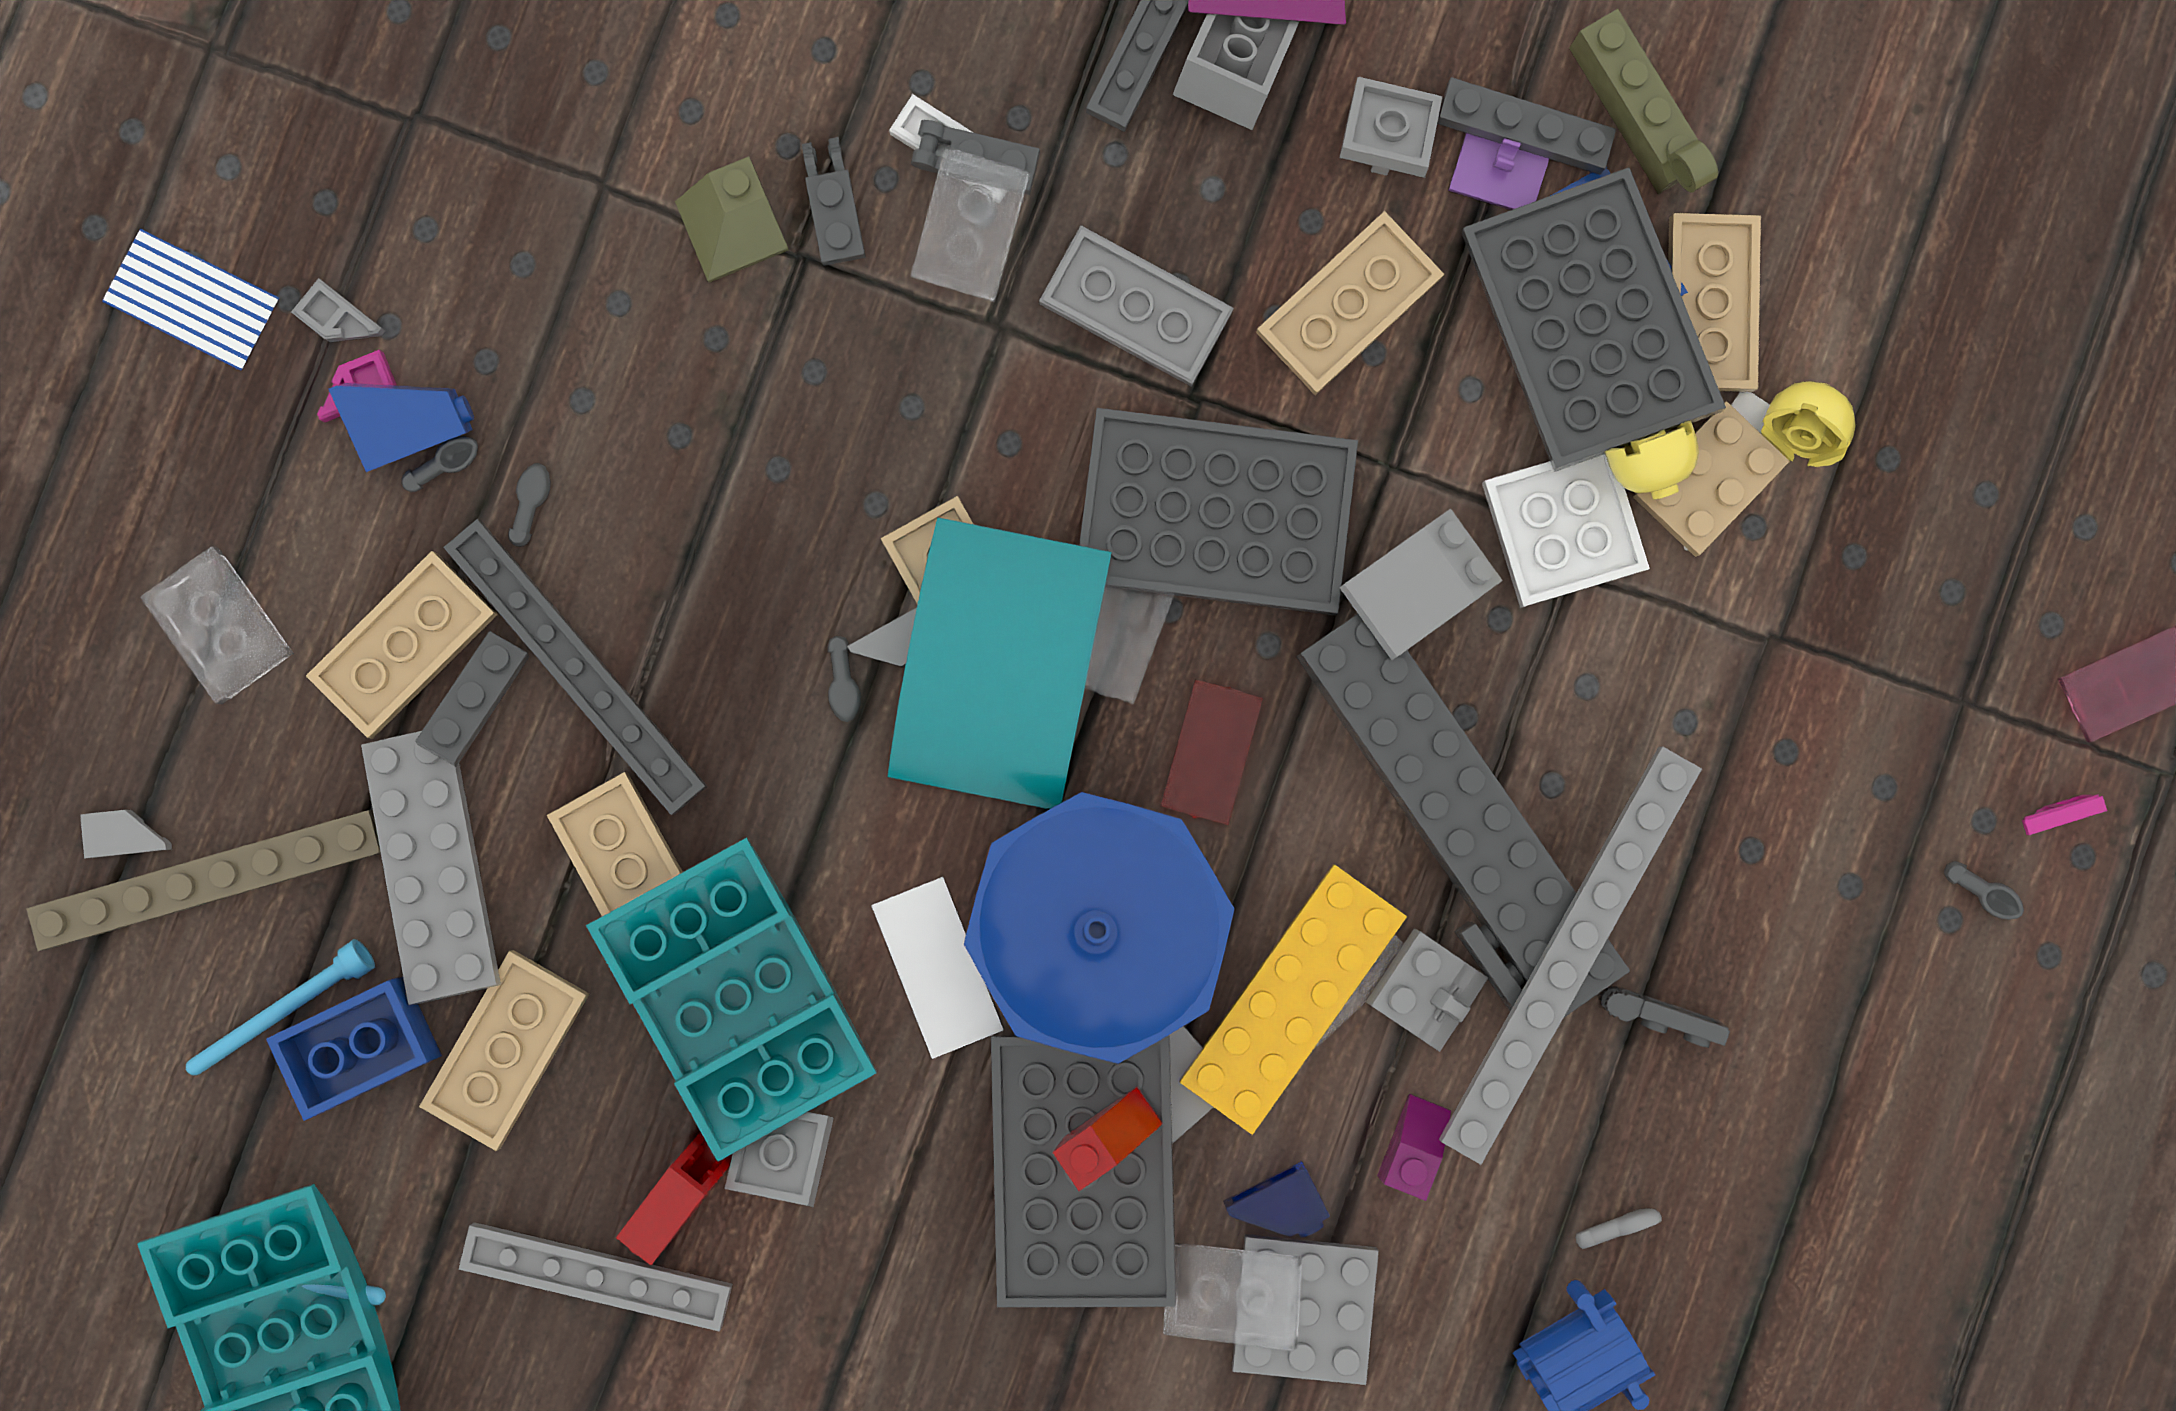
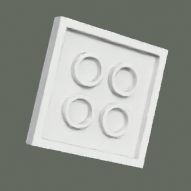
M1605 454L1554 472L1549 461L1488 479L1482 483L1520 608L1650 569L1625 488L1615 479Z

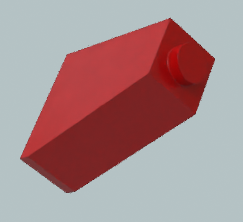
M1136 1086L1064 1136L1052 1153L1078 1191H1081L1117 1166L1156 1131L1163 1122L1141 1090Z
M700 1132L667 1169L616 1238L626 1245L632 1253L641 1257L649 1265H652L729 1169L732 1154L717 1162Z

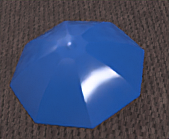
M1081 792L991 843L971 913L964 946L1017 1037L1119 1064L1209 1011L1225 952L1234 907L1182 819Z

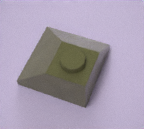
M749 156L707 173L675 201L709 283L789 250L758 173Z

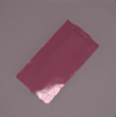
M2176 625L2058 678L2087 742H2093L2176 704Z

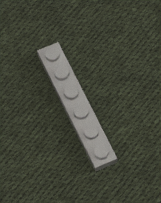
M475 1222L469 1225L459 1265V1270L719 1332L723 1327L733 1285L715 1279L649 1265L631 1259Z

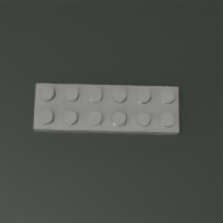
M422 731L361 745L408 1005L421 1004L501 985L460 764L455 767L418 746L415 741Z

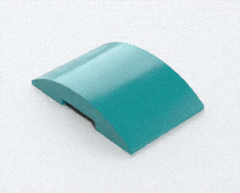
M937 517L908 649L894 728L888 777L1051 809L1062 803L1112 552Z
M747 837L586 925L629 1004L633 1003L675 1079L674 1085L717 1162L877 1073L813 948Z
M315 1184L137 1243L167 1328L176 1326L204 1403L201 1411H401L388 1348L375 1305H371L367 1298L366 1280L341 1225ZM333 1285L345 1287L349 1299L316 1293L302 1286Z

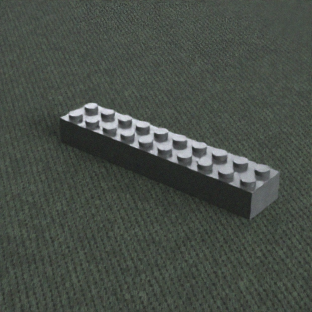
M1357 614L1297 655L1296 658L1482 926L1486 925L1495 936L1500 945L1498 949L1507 962H1512L1526 984L1575 897L1576 892L1410 653L1406 650L1391 660L1362 618ZM1609 939L1605 942L1564 1017L1630 972Z

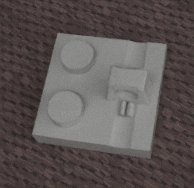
M1357 77L1339 158L1372 165L1371 172L1388 175L1389 170H1394L1425 178L1429 167L1442 96Z
M1414 928L1366 1000V1003L1440 1052L1459 1022H1462L1470 1011V1005L1484 986L1488 977Z
M806 1112L734 1152L724 1189L814 1207L834 1118Z

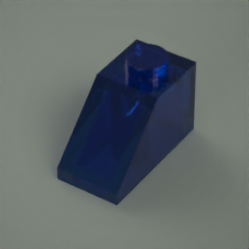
M1302 1161L1223 1200L1230 1217L1289 1237L1297 1233L1300 1237L1309 1236L1320 1230L1324 1226L1322 1221L1330 1217Z

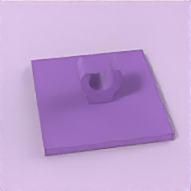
M1466 133L1448 191L1513 210L1537 200L1549 158L1519 150L1521 143L1503 138L1500 144Z

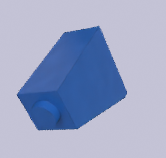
M344 383L328 389L366 472L473 430L470 421L474 420V415L470 404L464 395L458 397L455 389Z

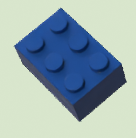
M403 977L388 980L266 1038L303 1121L329 1111L442 1056L419 1005H408Z

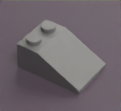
M1207 14L1185 61L1173 95L1253 130L1299 21Z
M1449 509L1339 588L1390 659L1393 660L1503 580L1454 512Z

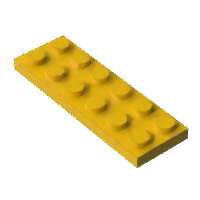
M1333 864L1179 1082L1253 1135L1407 916Z

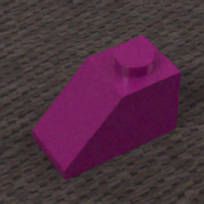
M1412 1094L1408 1095L1377 1174V1177L1384 1185L1424 1201L1427 1200L1443 1158L1445 1144L1439 1138L1450 1120L1451 1110Z

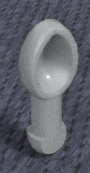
M1655 1209L1635 1210L1576 1233V1243L1580 1248L1585 1249L1654 1226L1662 1221L1660 1212Z

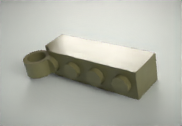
M1619 9L1580 30L1569 49L1658 195L1677 183H1680L1686 191L1692 193L1718 177V168L1713 155L1706 145L1698 140Z

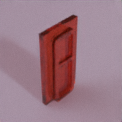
M1195 679L1161 801V807L1190 814L1193 818L1201 817L1226 825L1229 824L1263 698L1234 690L1231 687H1223Z

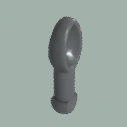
M466 436L454 437L445 441L437 449L434 458L413 471L409 469L403 474L401 478L403 488L409 492H417L423 489L424 484L444 472L455 473L467 468L477 455L479 448L477 441L472 437Z
M534 463L527 467L517 482L516 494L519 505L512 529L509 528L508 531L509 541L516 547H522L529 543L532 536L530 530L536 508L546 501L550 492L551 480L549 472L540 463Z
M834 636L829 640L827 653L831 654L833 681L828 690V701L835 716L841 721L849 722L858 714L861 706V693L859 686L851 678L849 649L847 647L849 642L845 637Z
M1952 861L1946 865L1944 869L1946 879L1952 884H1959L1976 895L1983 909L1992 916L2007 920L2018 919L2022 916L2024 912L2023 903L2012 888L2003 883H1989L1968 870L1967 865L1961 862Z

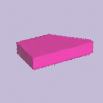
M381 350L339 365L332 379V387L344 383L397 386L385 354ZM330 392L324 406H320L317 413L319 420L324 423L340 417Z
M2099 794L2079 795L2041 807L2036 810L2035 814L2025 816L2022 823L2026 835H2032L2105 812L2107 808L2103 796H2099Z

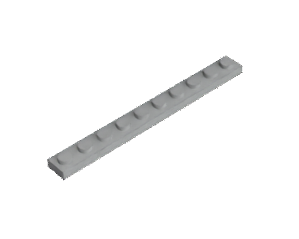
M1663 746L1657 748L1441 1134L1439 1140L1480 1165L1483 1163L1702 768Z

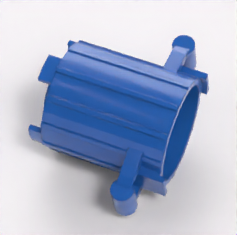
M1571 1281L1567 1286V1293L1579 1309L1519 1343L1521 1348L1512 1352L1517 1359L1516 1363L1526 1381L1528 1379L1531 1381L1548 1411H1589L1620 1392L1625 1395L1635 1409H1645L1649 1404V1397L1639 1385L1655 1376V1374L1648 1366L1632 1335L1613 1308V1306L1617 1305L1615 1300L1606 1289L1592 1296L1581 1281Z

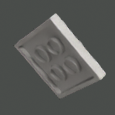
M1245 1234L1232 1360L1233 1372L1366 1385L1379 1250L1376 1247Z

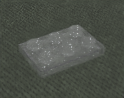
M211 546L140 596L215 704H224L294 654L218 547Z

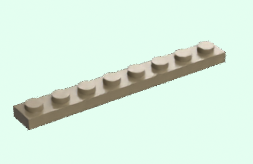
M373 810L363 811L26 908L37 951L48 950L381 854Z

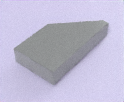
M319 278L291 311V313L329 342L380 337L386 332Z
M917 608L848 645V649L854 654L904 667L906 665Z
M132 810L80 814L84 858L172 849V844L169 840L161 837L147 826L144 820Z

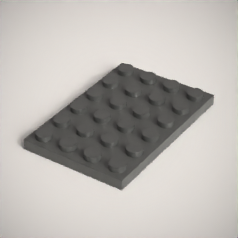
M1630 167L1463 228V238L1554 472L1604 455L1605 451L1611 448H1623L1631 445V441L1651 437L1662 430L1668 432L1676 429L1681 423L1687 421L1693 423L1724 411L1726 408Z
M1097 408L1079 546L1112 552L1105 587L1337 615L1358 440Z
M1170 1035L1119 1064L1065 1051L1017 1036L991 1037L997 1308L1176 1307ZM1138 1086L1163 1124L1117 1166L1081 1191H1078L1052 1152L1064 1136Z

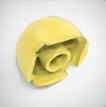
M1812 381L1794 383L1778 393L1771 402L1762 421L1764 425L1761 434L1788 460L1793 461L1795 453L1802 458H1809L1808 466L1833 465L1843 459L1854 436L1856 425L1853 407L1842 393L1828 384Z
M1691 421L1681 423L1670 433L1666 434L1665 430H1662L1651 437L1631 441L1629 446L1611 448L1605 451L1608 465L1615 479L1624 488L1635 493L1651 492L1653 499H1660L1677 493L1679 491L1677 483L1691 475L1697 465L1699 454L1697 437Z

